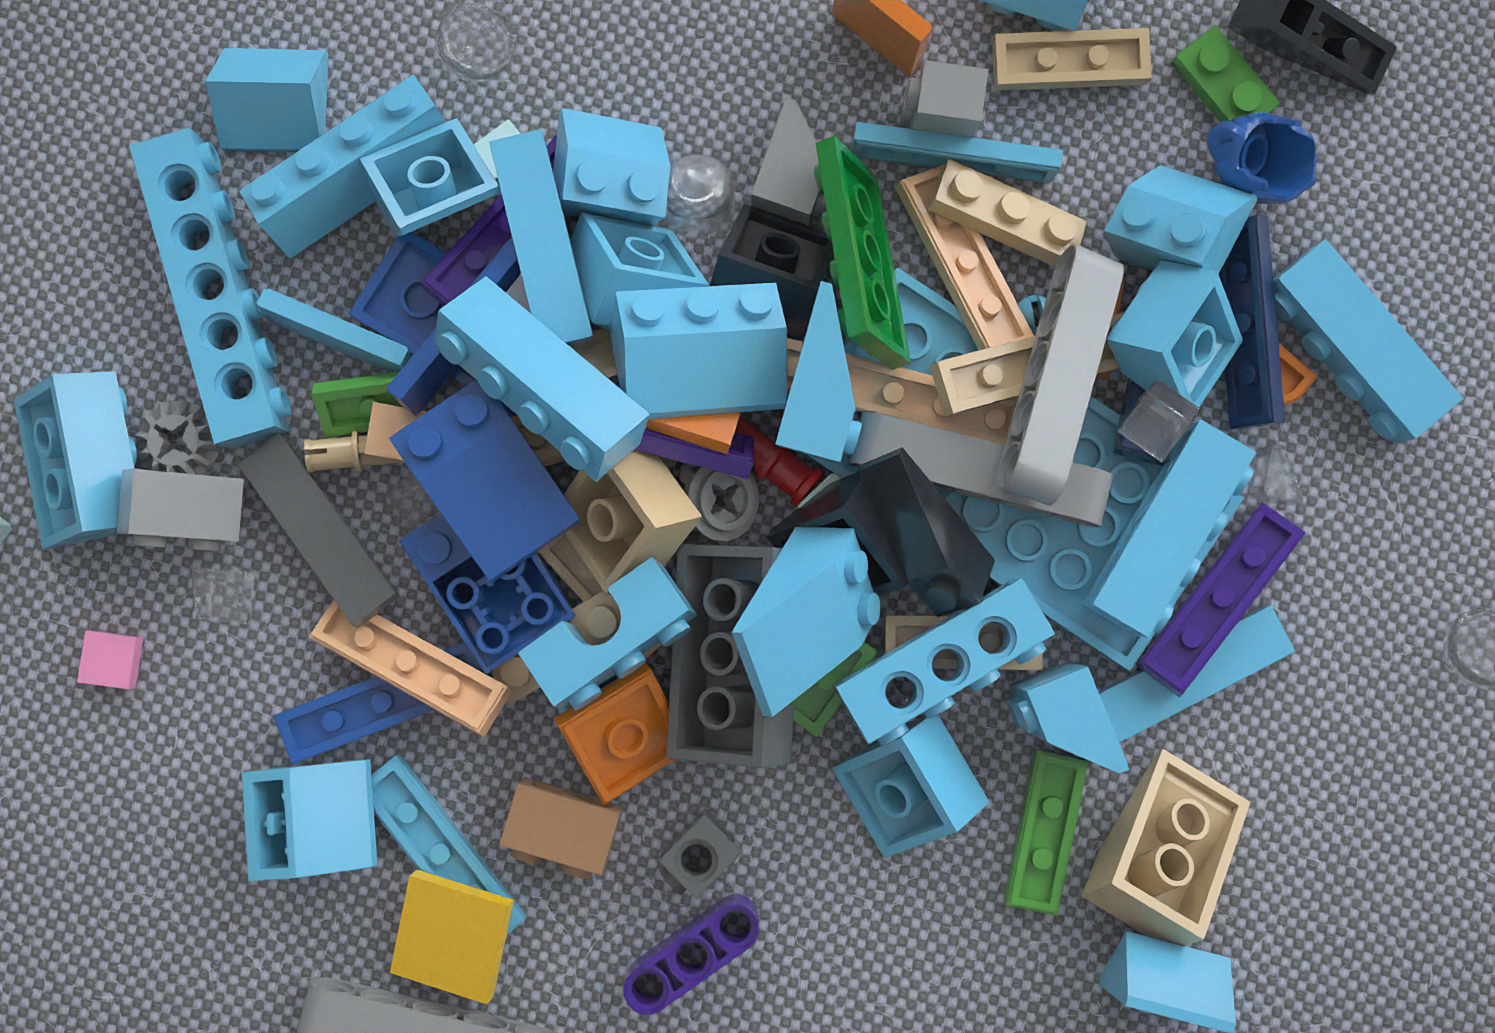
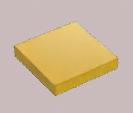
M421 870L414 871L409 875L390 973L487 1005L494 997L514 900Z

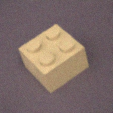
M636 449L630 452L597 482L580 470L564 493V497L581 520L577 525L566 531L565 535L606 595L610 594L607 589L650 557L655 558L665 566L702 517L660 457Z

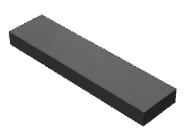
M278 433L237 464L352 626L359 628L400 597L397 590L312 473H308L306 465L286 437Z

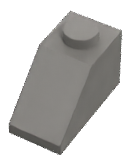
M788 97L785 98L751 193V206L809 226L813 213L822 215L826 204L824 195L820 191L814 175V167L819 164L816 141L796 100Z

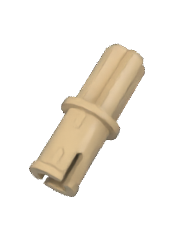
M352 431V437L320 440L305 439L304 450L308 451V455H305L308 473L355 467L356 472H362L363 466L405 462L364 455L367 435L360 436L358 431Z

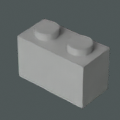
M924 60L919 78L910 77L907 94L904 95L900 126L908 127V129L974 138L982 122L989 69Z
M142 469L122 470L117 533L133 534L132 545L167 547V537L188 538L187 549L221 551V541L239 542L244 479Z

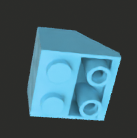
M370 759L242 772L248 881L300 878L377 866Z

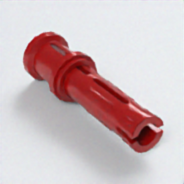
M739 416L735 432L754 438L753 465L755 468L753 471L756 473V477L761 481L767 479L791 497L790 504L797 508L815 489L825 472L819 467L813 470L791 453L789 449L776 446V441L773 442Z

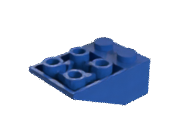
M441 513L399 540L485 674L517 655L519 651L561 621L567 622L576 616L547 564L538 552L491 583Z

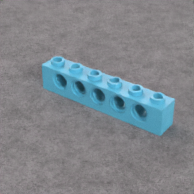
M190 128L129 145L214 444L234 449L274 437L278 433L290 432L286 417L292 415L291 404L282 386L277 387L272 370V368L278 365L276 352L269 338H263L258 319L263 318L264 315L256 306L259 299L257 292L254 288L249 289L244 270L250 268L249 259L242 242L234 238L230 221L236 219L235 210L229 195L225 190L221 191L216 173L222 171V166L214 145L210 141L206 142ZM195 181L196 187L193 195L187 200L180 201V191L183 186ZM209 229L210 238L208 243L202 249L194 250L193 242L196 235L203 230ZM217 278H223L224 288L222 293L217 298L209 300L207 290L210 283ZM236 326L238 329L236 343L231 348L223 350L221 345L223 333L228 328ZM250 375L253 382L252 390L245 398L238 400L235 394L236 383L241 377Z

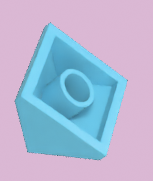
M224 48L205 80L220 148L223 151L296 153L325 134L328 79L327 51Z
M1128 931L1125 932L1101 974L1100 986L1127 1007L1227 1033H1234L1236 1019L1230 958Z

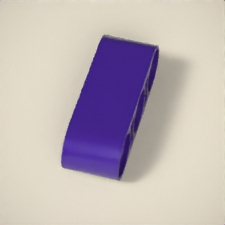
M730 894L723 897L639 956L631 964L623 986L627 1005L633 1011L642 1015L655 1014L749 949L755 943L759 934V915L755 904L748 897L741 894ZM731 911H739L749 918L750 925L744 932L732 934L722 927L721 919ZM695 942L705 949L707 956L700 963L689 964L680 958L678 949L685 943ZM644 973H651L661 980L663 988L658 993L645 994L637 988L635 979Z

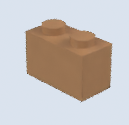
M525 777L517 783L499 846L512 849L510 856L523 862L540 864L543 858L562 864L561 871L574 877L591 879L592 873L602 876L608 863L624 806L611 802L603 805L598 798Z

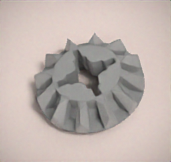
M184 400L160 402L159 407L151 413L142 415L144 422L140 431L134 436L138 441L139 453L137 457L148 470L203 475L212 467L218 456L220 446L215 445L213 442L204 408ZM185 428L186 432L182 440L187 444L186 447L192 453L173 449L167 454L170 442L165 438L166 434L162 431L165 429L179 433Z
M703 467L694 468L693 472L695 475L691 482L683 487L688 493L687 496L702 515L693 529L701 532L710 540L728 541L741 536L753 523L759 506V491L753 474L750 472L749 478L744 479ZM713 489H726L723 502L726 504L725 508L727 510L712 507L716 501L715 495L712 493Z

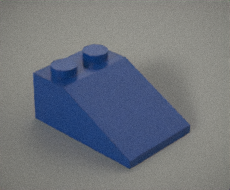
M474 380L389 437V440L491 583L581 522L497 399L488 396L477 380Z

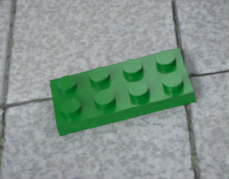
M834 135L815 143L819 164L814 167L816 183L825 198L827 211L822 214L823 227L833 245L835 259L830 262V271L835 285L840 290L843 308L838 311L839 324L848 340H852L867 351L870 356H874L893 370L911 364L878 178Z

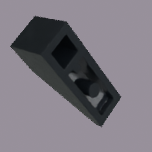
M1240 0L1228 25L1229 29L1267 52L1369 95H1375L1397 49L1396 45L1327 0Z
M901 447L861 464L858 472L904 578L936 617L980 604L995 559L905 449Z

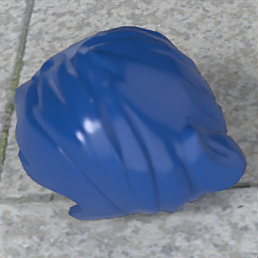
M1257 112L1245 115L1244 117H1236L1231 122L1223 121L1216 125L1207 135V145L1215 161V173L1221 178L1220 183L1222 185L1256 195V203L1280 204L1296 199L1304 191L1316 184V165L1318 160L1315 152L1316 144L1314 138L1300 127L1302 122L1283 116L1271 115L1270 113Z

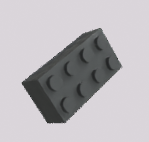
M681 544L679 546L676 585L697 616L687 622L691 628L690 631L673 643L666 758L755 768L791 764L794 700L773 717L762 715L731 633L782 548Z

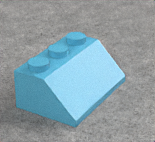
M776 283L619 291L615 293L610 335L620 389L650 414L648 419L785 409L787 404V327Z
M116 372L52 374L14 399L42 550L120 534L117 533L122 470L134 469L137 459L134 441L128 437L124 418L127 410V400L123 389L118 387Z

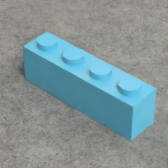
M413 74L265 174L259 176L256 180L239 190L258 225L291 259L375 202L360 161L361 157L446 123V121Z
M1326 239L1305 251L1273 278L1276 316L1284 322L1291 323L1302 336L1301 344L1306 352L1314 359L1323 361L1336 376L1334 380L1338 389L1349 399L1359 402L1370 415L1368 421L1371 427L1382 438L1391 440L1394 444L1417 439L1464 399Z
M487 276L438 311L434 344L438 346L441 354L450 363L459 364L473 376L488 396L501 400L515 412L529 431L534 434H540L558 449L563 459L574 469L582 470L597 482L640 445L650 414Z
M1201 419L1186 425L1171 449L1169 462L1160 468L1081 604L1136 637L1149 638L1152 632L1159 633L1172 615L1174 607L1169 602L1179 586L1186 587L1200 566V560L1196 556L1205 540L1211 542L1223 528L1227 515L1222 511L1232 495L1238 496L1249 483L1254 470L1248 466L1257 452Z

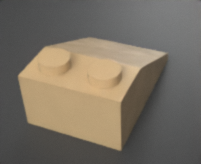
M1164 749L1157 751L1101 846L1081 897L1147 937L1182 946L1204 940L1250 801Z

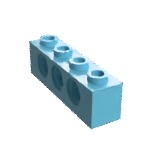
M1023 578L1012 579L984 595L980 604L955 612L834 683L833 687L864 740L870 744L878 739L880 745L883 746L904 735L909 730L905 723L924 712L927 719L951 707L955 703L951 695L968 685L974 692L997 680L1001 676L997 668L1015 658L1018 664H1023L1040 655L1047 649L1043 641L1055 635V632ZM989 622L997 624L1003 633L1001 646L991 653L984 651L978 641L980 629ZM949 649L957 657L958 667L953 676L941 680L933 673L932 660L939 651ZM904 676L912 685V696L906 704L892 706L888 703L885 696L886 686L893 678Z

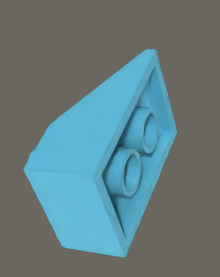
M821 281L775 445L839 463L843 453L848 455L854 454L862 423L852 420L855 412V403L832 284Z
M795 527L731 632L763 716L773 717L858 650L862 646L872 625L878 622L880 599L876 593H873L867 573V557L860 550L854 528Z

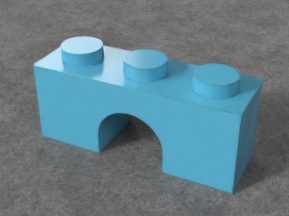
M650 557L607 588L619 606L621 622L616 634L606 643L591 646L586 642L575 625L561 621L518 652L553 707L567 709L572 705L575 711L585 707L601 695L602 691L599 685L615 674L619 679L628 676L646 662L643 654L659 642L664 647L669 646L690 631L691 628L687 622L696 617L697 614L658 560Z

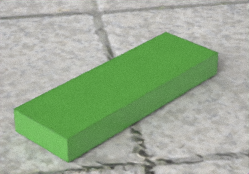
M1034 749L1003 900L1006 905L1058 916L1089 761Z

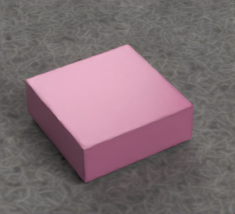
M95 630L85 631L77 682L122 689L136 688L143 637Z

